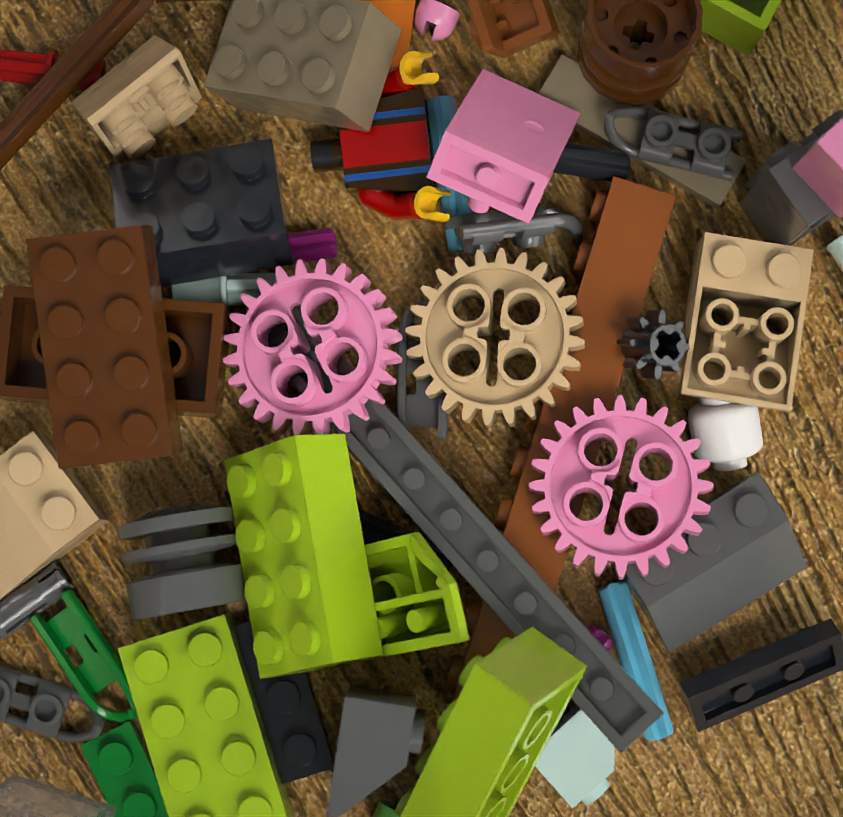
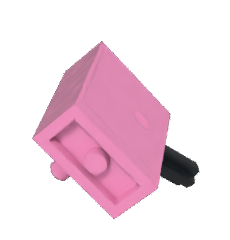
M483 69L446 128L426 178L470 197L468 206L476 213H486L489 207H492L529 224L553 173L609 182L612 181L613 177L626 180L630 173L629 165L631 159L623 151L568 143L581 114L580 112Z

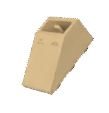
M154 35L70 103L119 164H121L128 157L131 160H135L144 155L155 144L156 139L154 136L169 124L175 127L186 121L196 111L197 105L195 103L202 97L181 52L175 46Z
M709 232L703 234L695 245L687 296L684 336L686 343L690 345V349L686 350L683 355L681 395L791 412L814 253L813 249Z

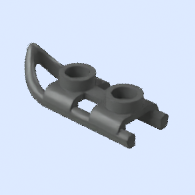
M618 107L609 110L604 116V130L607 138L615 148L626 152L630 157L727 181L732 180L734 171L724 168L728 152L731 148V141L739 143L743 131L651 108ZM634 118L646 120L640 148L633 147L622 140L615 129L614 119ZM678 128L698 132L699 134L693 135L680 132ZM674 147L693 150V160L689 161L672 157Z
M538 205L529 224L499 210L487 211L486 213L450 216L447 222H443L445 230L454 229L456 237L463 241V252L468 254H476V250L479 249L482 250L483 254L492 253L495 251V242H501L503 238L512 237V243L515 246L538 247L545 244V235H551L554 227H562L577 245L581 243L583 238L582 224L576 217L549 205Z
M422 300L413 305L427 306L429 301ZM409 308L401 320L398 331L403 339L397 342V354L402 357V363L397 364L395 415L406 427L438 428V438L448 439L449 414L442 410L446 394L443 393L433 399H430L425 394L427 387L430 385L431 378L418 381L416 379V393L414 395L406 394L407 373H413L419 366L425 363L424 360H413L407 356L406 351L420 344V341H408V335L405 332L415 317Z
M0 665V722L66 742H87L100 735L104 726V718L97 715L87 706L75 688ZM18 682L37 687L35 697L17 692ZM70 698L81 702L91 712L93 716L91 730L74 732L60 729ZM10 706L28 711V718L9 713Z

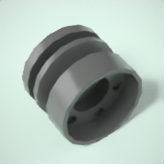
M201 504L184 505L148 512L146 515L130 523L117 526L119 541L144 538L146 546L145 549L121 554L122 563L149 564L150 575L126 584L132 621L246 600L241 564L216 563L215 552L236 544L235 534L212 537L210 528L234 521L232 507H211Z

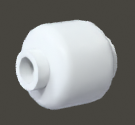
M699 397V402L688 411L691 439L699 438L701 441L694 455L698 459H708L714 463L715 470L731 471L746 467L748 465L747 458L756 454L763 447L758 407Z

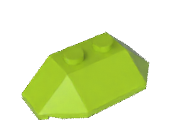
M420 532L365 545L384 655L379 657L470 640L457 583Z

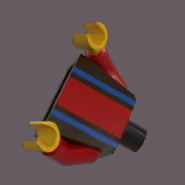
M410 51L403 56L400 65L388 71L369 132L339 127L340 138L311 141L310 144L312 165L315 173L344 170L346 188L351 193L357 194L360 203L392 220L428 219L447 222L450 219L449 214L436 211V203L441 196H451V191L437 188L435 181L426 178L434 159L427 95L423 88H415L416 85H431L439 80L438 73L423 74L421 70L424 59L433 56L431 51Z

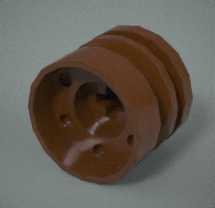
M588 0L584 21L582 22L577 51V59L583 77L598 94L616 103L642 105L660 100L677 86L701 33L703 15L700 0ZM630 42L640 44L639 49L630 47Z

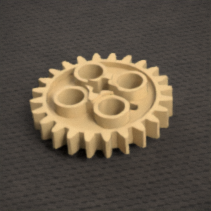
M499 248L495 262L487 263L485 255L479 249L476 250L475 266L469 268L457 256L455 257V267L457 270L455 275L451 277L439 268L435 271L441 283L438 290L422 285L420 288L429 301L428 305H411V312L418 319L422 320L421 325L407 327L405 332L409 337L420 340V344L408 349L406 352L410 359L424 360L425 362L413 372V375L417 381L429 378L434 379L427 387L425 394L430 399H433L445 393L446 397L442 404V410L445 413L449 414L459 404L462 405V420L464 423L469 424L478 411L483 414L485 426L492 428L496 413H503L508 425L513 427L515 426L516 411L523 409L526 415L531 420L536 419L534 403L539 399L551 408L555 406L550 392L553 386L565 391L570 390V383L562 375L563 370L580 371V362L571 357L569 351L585 349V340L570 335V332L583 327L584 321L581 316H567L566 314L577 305V298L575 295L559 298L558 295L565 286L564 278L560 276L547 283L545 281L548 273L547 263L543 261L533 271L528 270V256L525 252L518 256L513 265L508 263L504 248ZM500 290L504 292L500 325L504 336L508 337L509 340H502L498 344L497 383L494 386H488L487 374L491 351L487 341L482 339V336H490L493 332L494 293ZM475 297L485 302L483 314L474 321L466 322L456 316L458 305L466 298ZM521 301H531L540 307L539 317L529 325H519L510 319L511 310ZM462 351L476 352L480 356V365L475 373L462 377L452 372L451 365L457 354ZM521 354L528 355L536 362L535 371L529 378L518 381L506 375V366L512 357Z

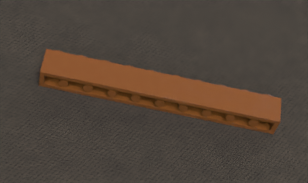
M613 177L607 191L597 189L588 220L597 222L592 242L581 241L572 269L582 273L576 293L566 290L564 295H575L577 298V305L566 313L567 316H581L584 321L583 327L570 332V335L585 340V349L569 351V355L580 362V371L563 370L562 375L568 380L571 388L569 391H565L553 386L550 390L555 402L553 408L544 404L540 399L534 403L536 419L531 420L527 416L525 422L526 425L534 427L529 447L518 445L509 476L518 479L513 499L502 497L494 525L502 531V534L555 593L569 548L557 554L554 548L561 537L559 532L544 536L540 532V528L550 519V515H536L532 512V506L545 499V495L529 491L530 482L545 479V475L538 473L532 468V460H549L550 456L541 448L540 441L544 438L558 442L560 437L556 433L554 423L558 420L572 428L575 425L572 413L574 407L577 406L587 417L594 415V399L599 398L606 411H611L623 373V363L626 359L622 353L621 346L616 343L618 339L622 338L625 330L629 327L626 319L628 317H640L676 195L617 177ZM600 440L591 442L584 451L586 459L593 465H595L602 442ZM586 493L577 495L570 503L571 513L576 518L579 517ZM483 598L480 604L470 601L465 616L470 640L464 657L454 654L447 674L445 686L454 689L451 697L452 702L458 699L463 689L458 681L467 664L477 655L484 658L492 653L499 642L505 637L511 639L517 637Z

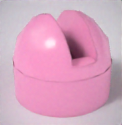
M420 0L414 17L415 28L420 36H424L429 25L435 27L432 41H440L450 36L461 14L436 0Z

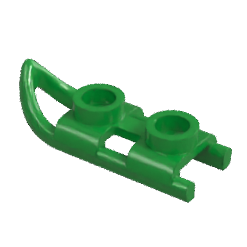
M72 589L60 595L67 607L49 621L44 622L39 613L29 619L83 701L92 711L105 719L116 722H127L138 718L120 658L106 641L97 624ZM72 644L83 658V663L78 667H74L64 652ZM117 680L128 699L131 710L118 711L110 709L101 704L94 695Z

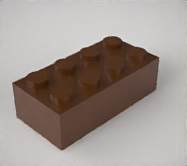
M136 225L26 239L58 468L65 469L171 456L177 453L183 446L153 226Z
M4 285L0 318V398L13 402L49 404L33 287ZM162 298L178 415L222 419L227 367L223 363V358L228 356L229 345L223 338L224 335L230 334L231 319L229 316L231 311L225 303Z

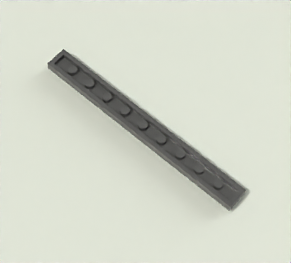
M295 306L293 308L295 319L303 329L310 344V351L304 355L318 365L323 379L324 391L328 394L332 391L333 387L329 376L323 370L315 353V347L320 342L308 334L304 326L305 323L301 310ZM278 324L272 328L268 336L269 347H277L285 341L288 335L287 324ZM341 355L337 362V372L343 376L350 374L354 369ZM305 372L298 373L290 379V382L301 394L304 393L308 384V377ZM368 400L364 405L370 419L365 421L352 413L348 416L350 431L347 433L340 430L334 422H331L330 427L336 434H345L347 446L516 636L534 627L587 665L571 698L620 753L664 714L385 403L381 405Z

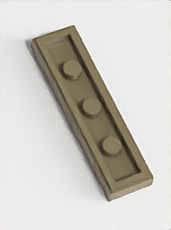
M563 54L538 93L580 112L581 114L575 128L617 151L619 150L612 145L604 130V116L609 110L618 107H641L659 110L648 103L642 105L616 103L598 94L583 77L580 65ZM634 118L614 119L615 129L622 140L633 147L640 148L646 120ZM678 128L680 132L693 135L699 134L698 132ZM676 146L672 153V157L692 161L694 156L693 150ZM729 151L724 169L734 171L732 180L727 181L630 157L634 162L716 209L721 206L747 161L734 152Z

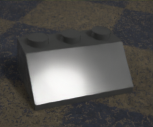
M760 473L744 477L705 501L706 504L711 506L708 515L692 514L691 518L700 525L702 531L699 536L690 535L685 532L681 534L689 548L685 554L679 553L671 547L666 549L670 561L668 567L663 568L652 557L648 559V574L642 577L634 563L627 564L623 581L628 584L631 594L668 653L807 568L789 519Z
M351 685L344 699L327 816L340 817L406 768L409 752L420 754L425 725V710L415 708L416 695Z

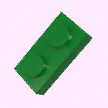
M133 720L80 745L114 817H168L150 754Z

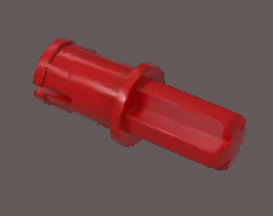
M51 49L48 54L2 50L0 51V80L2 82L36 85L62 56L55 49ZM104 59L75 90H87L106 74V62Z

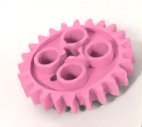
M302 259L297 260L294 276H290L281 266L275 267L277 283L270 285L260 277L256 279L261 295L256 299L250 295L242 294L241 299L249 310L246 315L231 313L229 316L233 322L241 327L239 333L227 334L223 338L224 341L237 348L236 353L223 358V363L240 370L228 380V383L236 389L247 388L238 402L247 408L258 404L253 417L262 423H266L274 416L272 429L284 434L292 422L294 435H308L311 425H313L316 434H329L331 422H334L340 430L347 433L350 431L349 415L354 413L367 421L370 418L364 404L368 400L381 405L386 402L377 391L379 384L395 385L397 382L396 379L385 371L386 365L402 363L401 356L388 350L389 345L403 339L402 335L397 330L385 328L397 318V315L391 308L379 309L387 297L379 289L367 293L371 281L364 274H360L351 281L352 270L346 264L342 263L336 269L333 276L331 265L325 259H319L314 273L311 272L309 266ZM331 301L338 302L339 309L335 319L329 324L319 325L317 315L321 306ZM296 305L301 306L306 331L320 342L315 347V353L323 370L329 376L333 387L332 391L328 394L324 391L323 379L318 365L304 355L310 351V344L303 329L295 319L293 308ZM278 324H287L288 335L285 341L277 347H269L268 336L272 328ZM347 351H357L359 361L355 370L347 375H339L337 372V362L341 355ZM305 372L308 377L306 390L300 396L290 398L287 391L288 382L294 375Z
M622 395L617 396L613 411H606L601 400L596 398L594 399L593 407L594 415L587 417L577 406L574 407L572 413L575 425L570 428L565 423L557 420L554 423V428L560 440L555 442L542 438L540 441L541 448L550 456L549 460H532V468L538 473L545 475V479L529 483L530 492L545 495L544 500L532 506V512L536 515H550V519L540 528L541 534L544 536L559 532L561 537L557 541L554 551L559 554L571 546L576 549L573 566L576 568L583 564L588 557L595 559L594 572L595 576L598 577L604 571L607 563L615 565L618 579L624 578L627 564L632 563L635 564L642 577L647 576L648 559L652 557L663 568L668 567L670 561L666 549L671 547L677 552L685 554L689 548L681 534L685 532L690 535L699 536L702 531L700 525L691 518L692 514L708 515L711 506L697 499V495L711 492L713 489L712 482L697 479V474L709 468L710 461L708 459L693 460L691 456L700 446V439L696 438L683 442L680 436L687 423L682 420L669 428L664 424L668 408L665 406L658 410L653 417L646 415L647 404L645 398L639 400L634 411L626 410ZM600 440L610 443L616 452L614 461L606 466L591 464L584 454L586 447L591 442ZM628 440H634L637 443V448L629 474L628 486L636 489V492L625 493L615 531L612 535H606L603 530L613 490L610 486L605 485V483H614L617 480L626 443ZM651 454L664 457L669 463L670 474L665 479L659 481L647 479L640 471V461L645 456ZM583 493L592 494L601 502L602 511L595 519L589 521L580 520L571 513L570 503L572 499ZM635 508H645L655 516L657 522L656 529L644 536L636 535L626 527V514Z

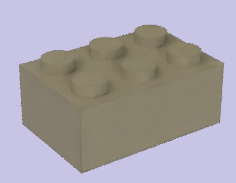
M232 0L204 87L239 110L369 132L402 29L370 2L357 0Z

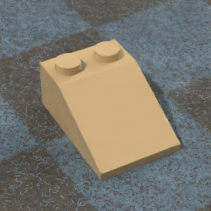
M32 431L0 455V600L35 577L40 571L49 566L50 563L59 560L110 521L71 468H58L56 447L47 435Z

